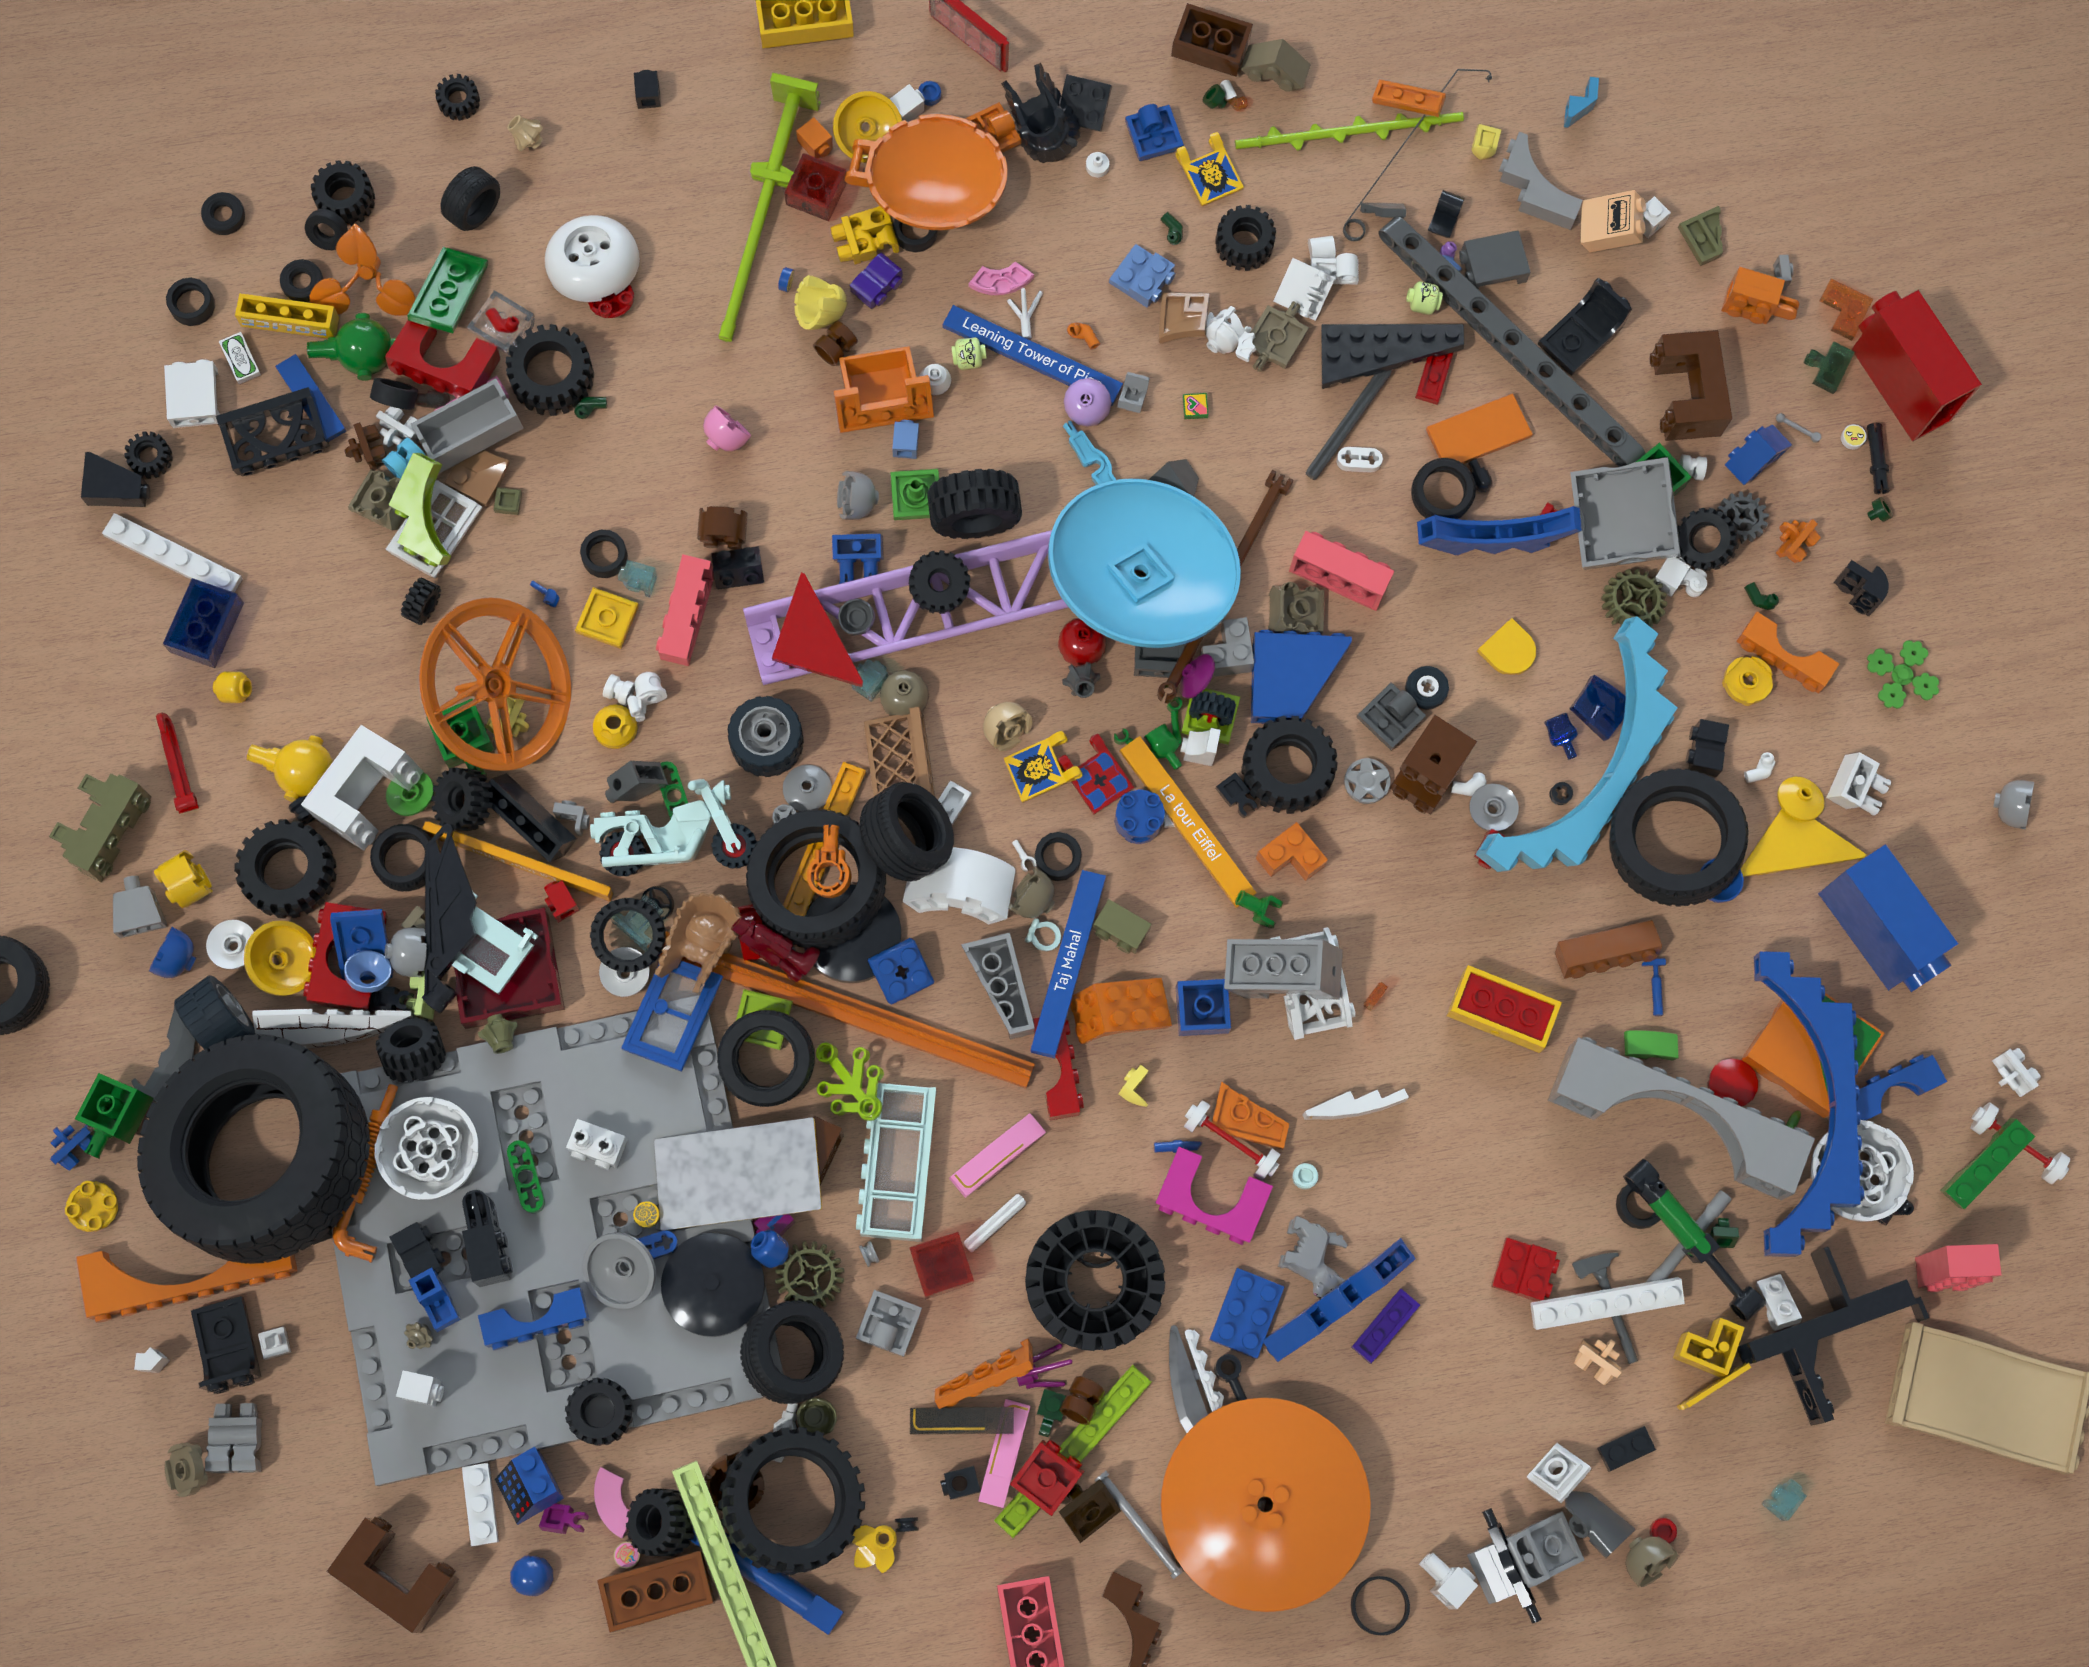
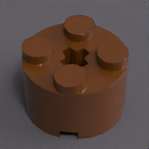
M709 506L707 511L700 508L697 539L703 542V546L706 548H718V544L728 545L727 548L742 549V544L746 542L748 513L741 510V514L734 513V508Z

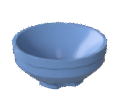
M375 951L355 953L349 957L344 966L346 981L353 989L360 992L378 991L385 987L390 980L391 964L384 955ZM364 975H371L375 980L370 984H365L360 978Z

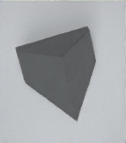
M1183 459L1167 462L1149 480L1171 485L1194 497L1199 477L1188 460Z

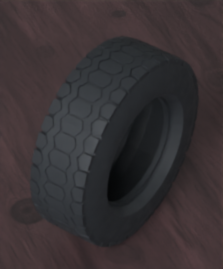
M244 1035V1037L239 1036L226 1039V1042L221 1041L209 1046L210 1050L206 1048L193 1056L194 1060L189 1059L178 1068L181 1073L179 1074L175 1071L165 1082L168 1087L162 1086L154 1098L158 1102H152L146 1114L149 1120L144 1119L140 1133L143 1137L139 1138L137 1153L140 1154L137 1156V1167L140 1172L138 1176L141 1188L143 1189L142 1192L149 1207L171 1232L206 1253L227 1261L245 1264L268 1263L280 1260L282 1257L287 1258L298 1253L299 1249L304 1250L314 1244V1238L317 1240L322 1238L330 1231L328 1226L334 1227L343 1217L341 1211L346 1212L354 1200L351 1195H357L362 1184V1180L359 1177L364 1178L368 1164L364 1161L369 1158L370 1145L368 1142H370L369 1127L367 1126L368 1121L359 1096L349 1082L336 1069L309 1049L293 1041L270 1035ZM273 1098L290 1100L297 1112L300 1133L296 1153L285 1173L270 1188L251 1198L234 1201L220 1200L211 1183L209 1163L214 1142L223 1126L238 1111L257 1101Z

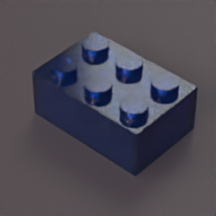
M192 578L163 645L172 654L216 668L244 602L237 593Z

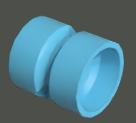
M406 437L397 446V451H391L382 462L395 477L401 479L412 454L422 453L425 455V453L411 439Z

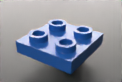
M1148 104L1140 108L1137 114L1125 117V122L1139 161L1172 153L1184 146L1170 105L1158 108L1156 104Z

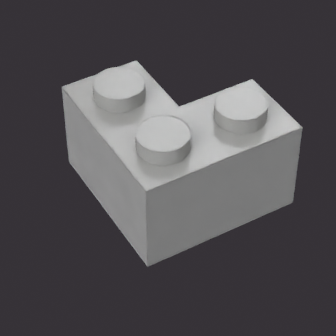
M1247 617L1223 620L1221 626L1223 644L1202 646L1201 655L1208 654L1214 658L1215 670L1212 677L1252 672L1254 658Z

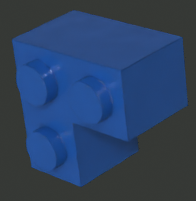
M1774 425L1766 428L1762 426L1757 431H1752L1744 439L1747 443L1742 448L1738 446L1728 455L1730 460L1725 466L1743 485H1746L1753 481L1769 464L1777 461L1792 444Z

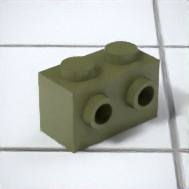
M1108 899L1093 924V930L1096 931L1095 935L1102 940L1108 941L1110 939L1117 943L1116 947L1127 954L1130 952L1136 954L1150 931L1152 924Z

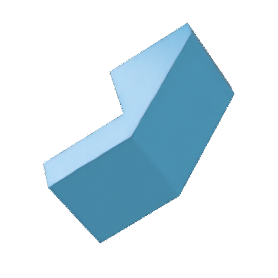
M1589 78L1585 88V97L1569 96L1565 106L1564 127L1569 128L1593 110L1598 98L1599 78Z

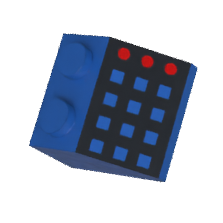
M535 1446L513 1458L495 1478L517 1525L564 1499L542 1453Z

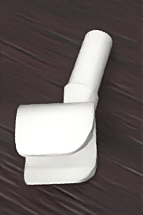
M1018 840L1013 841L1012 844L1022 860L1021 869L1028 872L1024 865L1026 860H1030L1033 866L1036 867V860L1033 857L1027 856Z

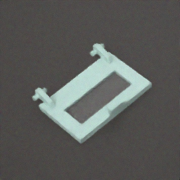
M473 892L475 899H477L478 895ZM475 907L472 923L477 935L459 958L454 961L452 966L463 974H469L497 994H500L534 947L529 942L530 939L536 940L538 935L532 930L525 928L523 932L526 934L524 937H521L478 907Z

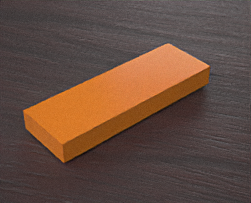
M1379 79L1372 102L1439 117L1446 94Z

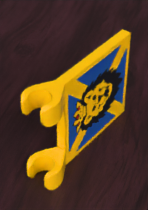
M1218 132L1211 134L1209 138V144L1214 150L1213 152L1192 161L1184 146L1178 148L1175 154L1202 207L1244 189Z
M1063 731L1056 732L1050 737L1004 758L1022 803L1065 783L1080 779L1083 776L1081 769L1077 766L1062 772L1053 747L1067 743L1068 739Z

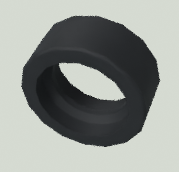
M894 218L893 229L898 245L904 250L914 253L922 252L930 248L936 241L938 230H929L928 234L921 239L907 238L902 233L903 223Z
M190 277L176 281L168 289L166 305L174 319L179 323L187 326H196L206 322L212 316L215 309V299L204 282ZM194 290L203 294L204 303L199 310L193 313H183L178 309L177 301L182 294Z
M374 378L370 398L386 406L412 410L415 407L418 389L399 381Z
M601 529L594 531L586 536L581 544L580 555L583 565L590 574L598 578L616 576L624 569L627 563L628 553L624 541L617 533L611 530ZM603 541L613 543L618 549L616 561L605 567L595 565L590 559L591 548Z
M1049 833L1036 846L1034 857L1036 868L1053 881L1067 880L1079 869L1082 857L1081 848L1076 839L1067 833ZM1052 843H1063L1072 851V862L1064 870H1052L1044 862V851Z
M1628 1184L1621 1189L1617 1195L1616 1209L1619 1217L1625 1224L1632 1228L1644 1229L1655 1225L1661 1220L1655 1212L1646 1219H1639L1631 1215L1627 1208V1198L1633 1190Z

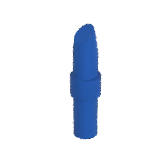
M1182 1140L1154 1142V1153H1176L1178 1147L1195 1151L1200 1148L1202 1142Z

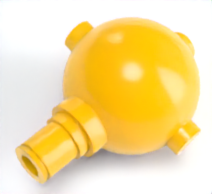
M310 735L308 740H296L288 743L282 749L276 747L266 749L252 744L247 753V761L263 765L267 771L274 773L277 784L285 792L284 798L290 802L300 797L308 796L333 763L330 753L322 746L324 741L314 735Z

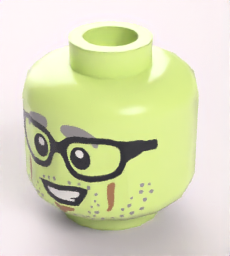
M1419 281L1414 285V288L1408 289L1406 302H1410V309L1413 312L1431 315L1435 310H1439L1443 293L1439 292L1437 285Z
M976 337L958 339L955 346H952L953 363L958 365L961 370L980 368L982 366V359H987L985 344L980 345V341Z

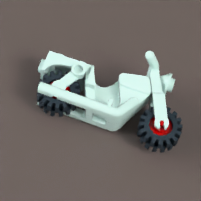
M704 779L690 781L688 788L692 791L695 790L696 794L702 795L704 801L697 800L675 807L671 820L664 827L652 826L646 815H640V810L625 811V816H615V812L600 813V818H594V824L590 825L591 838L595 839V843L601 844L600 847H602L601 851H599L602 866L611 874L625 877L636 874L643 866L693 862L698 856L712 819L718 828V832L712 838V853L723 866L732 869L746 867L757 840L754 833L746 826L737 823L731 824L721 803L726 805V800H731L730 785H725L724 780L720 781L712 790L709 783ZM624 828V831L614 832L611 836H607L608 833L615 829ZM642 833L653 854H645L644 843L638 837Z

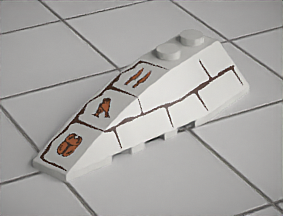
M312 1009L252 1011L256 1035L281 1037L298 1043L307 1049L336 1046L380 1035V1033L385 1032V1028L392 1026L395 1022L415 1017L411 1011L377 1010L375 1015H370L369 1011L353 1010L350 1012V1015L328 1009L324 1014L312 1012Z

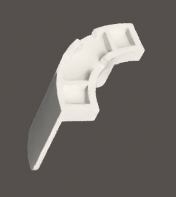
M953 847L951 856L944 865L920 880L907 881L903 902L918 913L936 910L948 911L949 907H956L962 909L961 913L980 919L988 925L1007 919L1015 868L994 856L974 850Z

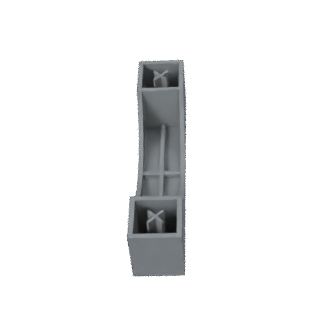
M1578 1037L1568 1047L1547 1101L1592 1120L1598 1118L1609 1108L1629 1100L1655 1098L1675 1102L1700 1115L1720 1136L1731 1158L1734 1181L1779 1200L1795 1194L1815 1140L1814 1137L1808 1135V1131L1798 1127L1792 1129L1785 1126L1783 1120L1775 1117L1770 1119L1761 1115L1762 1112L1755 1108L1747 1107L1745 1109L1738 1106L1736 1100L1728 1097H1723V1099L1717 1097L1712 1090L1705 1087L1696 1088L1690 1085L1691 1082L1682 1077H1676V1079L1670 1077L1661 1068H1649L1643 1065L1644 1062L1638 1058L1629 1057L1628 1059L1623 1057L1618 1050L1611 1047L1602 1048L1596 1045L1597 1042L1591 1038L1582 1037L1581 1039Z

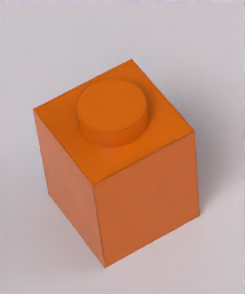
M814 117L796 130L797 142L815 161L820 157L827 156L832 150V136Z

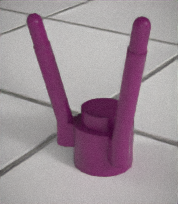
M1058 1344L1033 1357V1363L1061 1349L1063 1345ZM1068 1359L1037 1368L1033 1364V1369L1028 1374L1017 1377L1019 1387L1026 1385V1389L1034 1387H1064L1066 1385L1064 1381L1034 1380L1039 1379L1038 1373L1070 1365L1073 1361Z

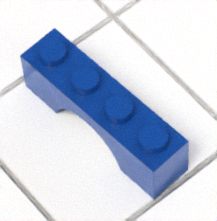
M1922 1054L1910 1060L1911 1065L1904 1069L1902 1065H1898L1888 1070L1889 1076L1881 1079L1880 1075H1877L1867 1080V1086L1859 1089V1099L1856 1100L1861 1120L1866 1121L1882 1113V1097L1889 1087H1905L1919 1096L1946 1083L1947 1080L1935 1057L1931 1055L1925 1058Z
M580 1287L554 1294L549 1311L542 1318L533 1322L517 1321L504 1308L478 1315L484 1344L488 1348L492 1347L493 1351L508 1347V1342L518 1340V1343L534 1340L533 1335L543 1333L544 1336L557 1334L559 1333L558 1329L568 1326L569 1329H576L584 1326V1321L590 1320L583 1290Z

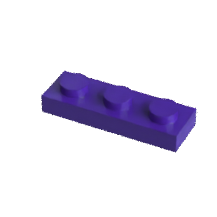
M1400 1288L1351 1348L1369 1364H1372L1418 1309L1420 1304Z

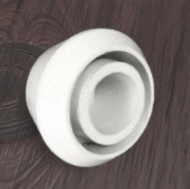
M931 364L925 367L919 375L929 376L931 395L943 394L950 387L951 375L945 367L939 364Z

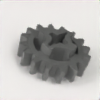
M1742 491L1738 493L1737 497L1731 493L1728 496V500L1724 498L1720 503L1721 506L1716 510L1723 512L1731 519L1737 527L1736 530L1739 533L1741 544H1744L1747 538L1750 542H1753L1756 536L1760 537L1763 530L1768 525L1765 520H1767L1769 514L1763 513L1766 505L1759 506L1760 498L1753 500L1752 493L1744 497Z

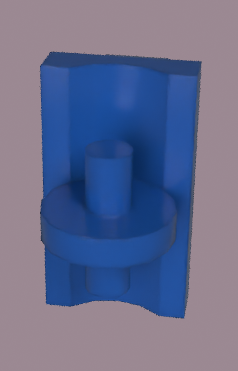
M71 1125L63 1131L58 1127L53 1129L57 1137L50 1143L55 1148L62 1142L65 1143L51 1156L50 1160L55 1165L59 1163L70 1171L80 1161L71 1150L77 1144L84 1151L87 1149L93 1137L90 1134L91 1129L87 1125L71 1139L68 1136L75 1131Z

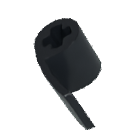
M1443 190L1428 231L1445 238H1450L1465 197Z

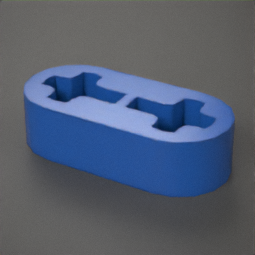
M667 1230L638 1238L645 1247L652 1246L653 1249L648 1251L653 1260L672 1254L678 1247L677 1237ZM667 1236L668 1239H673V1242L669 1244V1249H665L664 1246L655 1247V1244L663 1242L662 1237Z

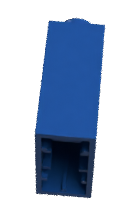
M1886 844L1844 871L1818 893L1888 991L1903 981L1910 992L1952 966L1944 953L1958 945V942Z

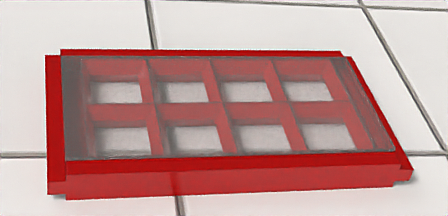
M929 0L931 17L1000 72L1001 70L1005 73L1008 71L1009 42L1003 34L960 0Z

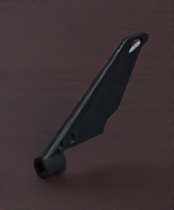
M444 824L425 847L426 960L424 995L421 998L440 1014L457 995L456 991L442 981L441 978L477 935L472 923V916L477 902L452 837L454 828L450 824ZM446 833L447 836L440 852L437 841Z

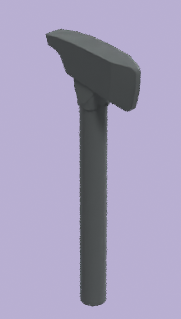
M1607 1253L1573 1262L1572 1266L1580 1279L1593 1273L1596 1280H1598L1601 1290L1612 1289L1607 1278V1267L1610 1266L1611 1259L1618 1257L1619 1253ZM1622 1315L1611 1317L1628 1364L1637 1362L1638 1358Z

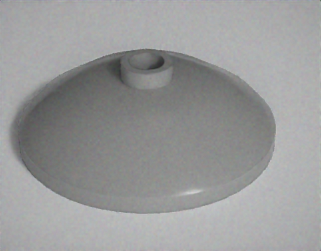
M624 1233L605 1234L588 1247L583 1259V1275L587 1287L600 1302L616 1309L635 1307L647 1299L654 1288L656 1280L654 1260L645 1245L633 1236ZM624 1262L629 1265V1269L625 1267Z

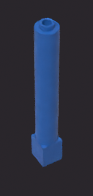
M694 1534L693 1539H689V1541L700 1547L697 1536ZM735 1543L730 1545L741 1576L802 1616V1618L827 1635H830L844 1613L842 1610L785 1573L773 1574L769 1573L768 1569L764 1567H754L751 1565L752 1560L748 1557L742 1558L737 1553L740 1549Z

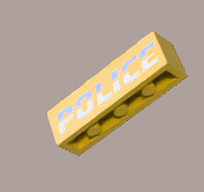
M239 293L235 317L241 327L326 339L336 336L340 319L334 306Z

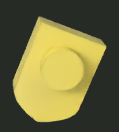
M1482 124L1477 125L1471 150L1478 159L1485 160L1496 154L1501 129Z
M1142 1065L1137 1070L1132 1068L1124 1078L1126 1084L1119 1092V1095L1133 1104L1147 1107L1148 1104L1134 1091L1147 1076L1148 1070Z

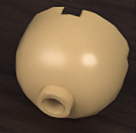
M1012 702L997 704L987 712L983 723L984 735L995 749L997 748L999 751L1010 750L1021 742L1018 738L1024 732L1026 734L1029 733L1032 726V717L1019 704Z

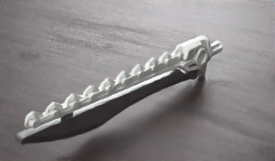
M1172 1325L1169 1337L1171 1386L1179 1421L1186 1433H1188L1194 1425L1208 1415L1196 1380L1200 1379L1211 1412L1222 1407L1224 1396L1220 1392L1213 1391L1216 1375L1212 1371L1209 1372L1204 1369L1208 1355L1203 1350L1196 1349L1199 1334L1195 1330L1185 1331V1338L1196 1369L1192 1370L1178 1328ZM1263 1497L1258 1500V1508L1262 1512H1264L1266 1500Z

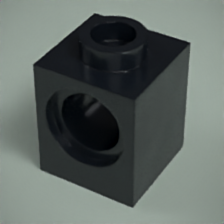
M642 70L635 72L634 85L638 109L661 107L657 71Z
M974 1466L945 1473V1480L940 1481L943 1495H949L950 1500L981 1492ZM958 1476L964 1477L967 1480L966 1489L956 1491L952 1487L954 1478Z

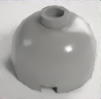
M854 471L843 472L842 475L846 477L844 481H839L837 492V506L843 509V514L839 515L842 519L846 520L861 519L867 516L872 511L874 505L878 503V490H875L872 480L863 473Z
M2015 780L2007 783L2003 787L2001 794L1996 793L1993 807L1998 808V816L2006 825L2026 830L2034 782Z
M424 928L401 929L393 935L391 943H386L385 958L390 959L391 967L396 973L402 976L421 978L422 975L419 971H424L426 960V943H421V936H426Z

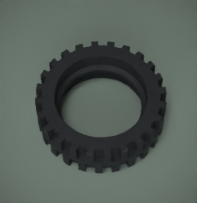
M789 1427L781 1428L778 1431L769 1432L750 1443L734 1457V1462L728 1466L727 1471H725L727 1476L719 1489L722 1492V1500L718 1501V1510L722 1509L723 1519L720 1521L722 1527H726L730 1536L727 1539L730 1545L735 1543L740 1549L737 1553L742 1558L748 1557L752 1560L751 1565L754 1567H764L768 1569L769 1573L773 1574L779 1572L786 1575L805 1573L819 1568L844 1552L843 1549L854 1540L855 1536L853 1534L856 1529L860 1528L863 1521L859 1519L860 1512L865 1510V1501H861V1493L865 1491L864 1483L859 1484L856 1475L861 1473L858 1466L853 1468L848 1460L852 1456L848 1451L842 1452L837 1448L839 1442L834 1438L827 1440L823 1438L824 1433L820 1431L808 1432L807 1428L798 1427L794 1430H789ZM797 1456L812 1461L825 1472L833 1487L835 1507L832 1519L826 1530L817 1539L805 1545L784 1546L769 1540L757 1529L750 1515L748 1497L754 1477L764 1465L780 1457Z

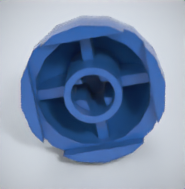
M171 927L165 937L166 940L160 946L149 969V972L163 978H175L185 969L190 971L196 960V957L192 956L194 945L190 937L181 930Z

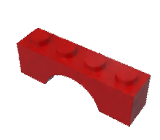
M1039 1018L1033 1019L1035 1027L1034 1036L1039 1022ZM1068 1020L1065 1022L1056 1054V1059L1061 1068V1076L1057 1084L1047 1091L1045 1095L1050 1121L1079 1116L1080 1109L1084 1108L1082 1094H1077L1075 1084H1079L1077 1069H1072L1071 1060L1075 1059L1073 1044L1068 1045L1066 1035H1071Z

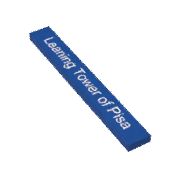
M955 305L952 306L943 323L944 329L964 338L976 337L979 339L980 345L985 344V348L1065 385L1070 386L1077 380L1085 378L1098 380L1105 385L1110 393L1111 406H1113L1123 387V383Z

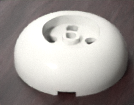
M599 215L582 216L565 223L551 237L545 252L546 273L553 287L567 298L581 302L602 301L603 297L613 293L617 295L623 291L635 277L640 260L636 241L629 230L616 220ZM578 256L579 259L574 262L575 257Z
M434 1097L412 1099L395 1108L385 1118L379 1128L380 1131L374 1149L378 1170L390 1187L406 1197L417 1200H434L445 1197L459 1189L471 1176L476 1166L479 1155V1139L476 1128L469 1116L450 1101ZM432 1128L439 1129L440 1134L437 1138L430 1137L429 1132ZM410 1141L417 1143L415 1151L407 1150V1145ZM433 1147L432 1153L430 1155L426 1154V1149ZM444 1150L452 1151L450 1159H442V1152ZM422 1163L429 1164L430 1168H428L426 1173L419 1171V1166Z
M1860 1120V1124L1857 1125L1858 1135L1862 1139L1861 1150H1858L1859 1160H1861V1152L1869 1155L1868 1161L1861 1160L1863 1172L1860 1176V1186H1863L1864 1198L1861 1204L1854 1208L1830 1207V1210L1849 1220L1870 1222L1891 1215L1904 1204L1911 1184H1913L1914 1171L1910 1154L1904 1143L1895 1133L1871 1121ZM1828 1132L1820 1139L1812 1155V1182L1825 1151ZM1872 1175L1879 1177L1878 1185H1873L1870 1182Z

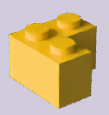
M1723 1318L1713 1320L1707 1339L1690 1332L1683 1333L1680 1336L1673 1359L1720 1378L1728 1376L1745 1327Z

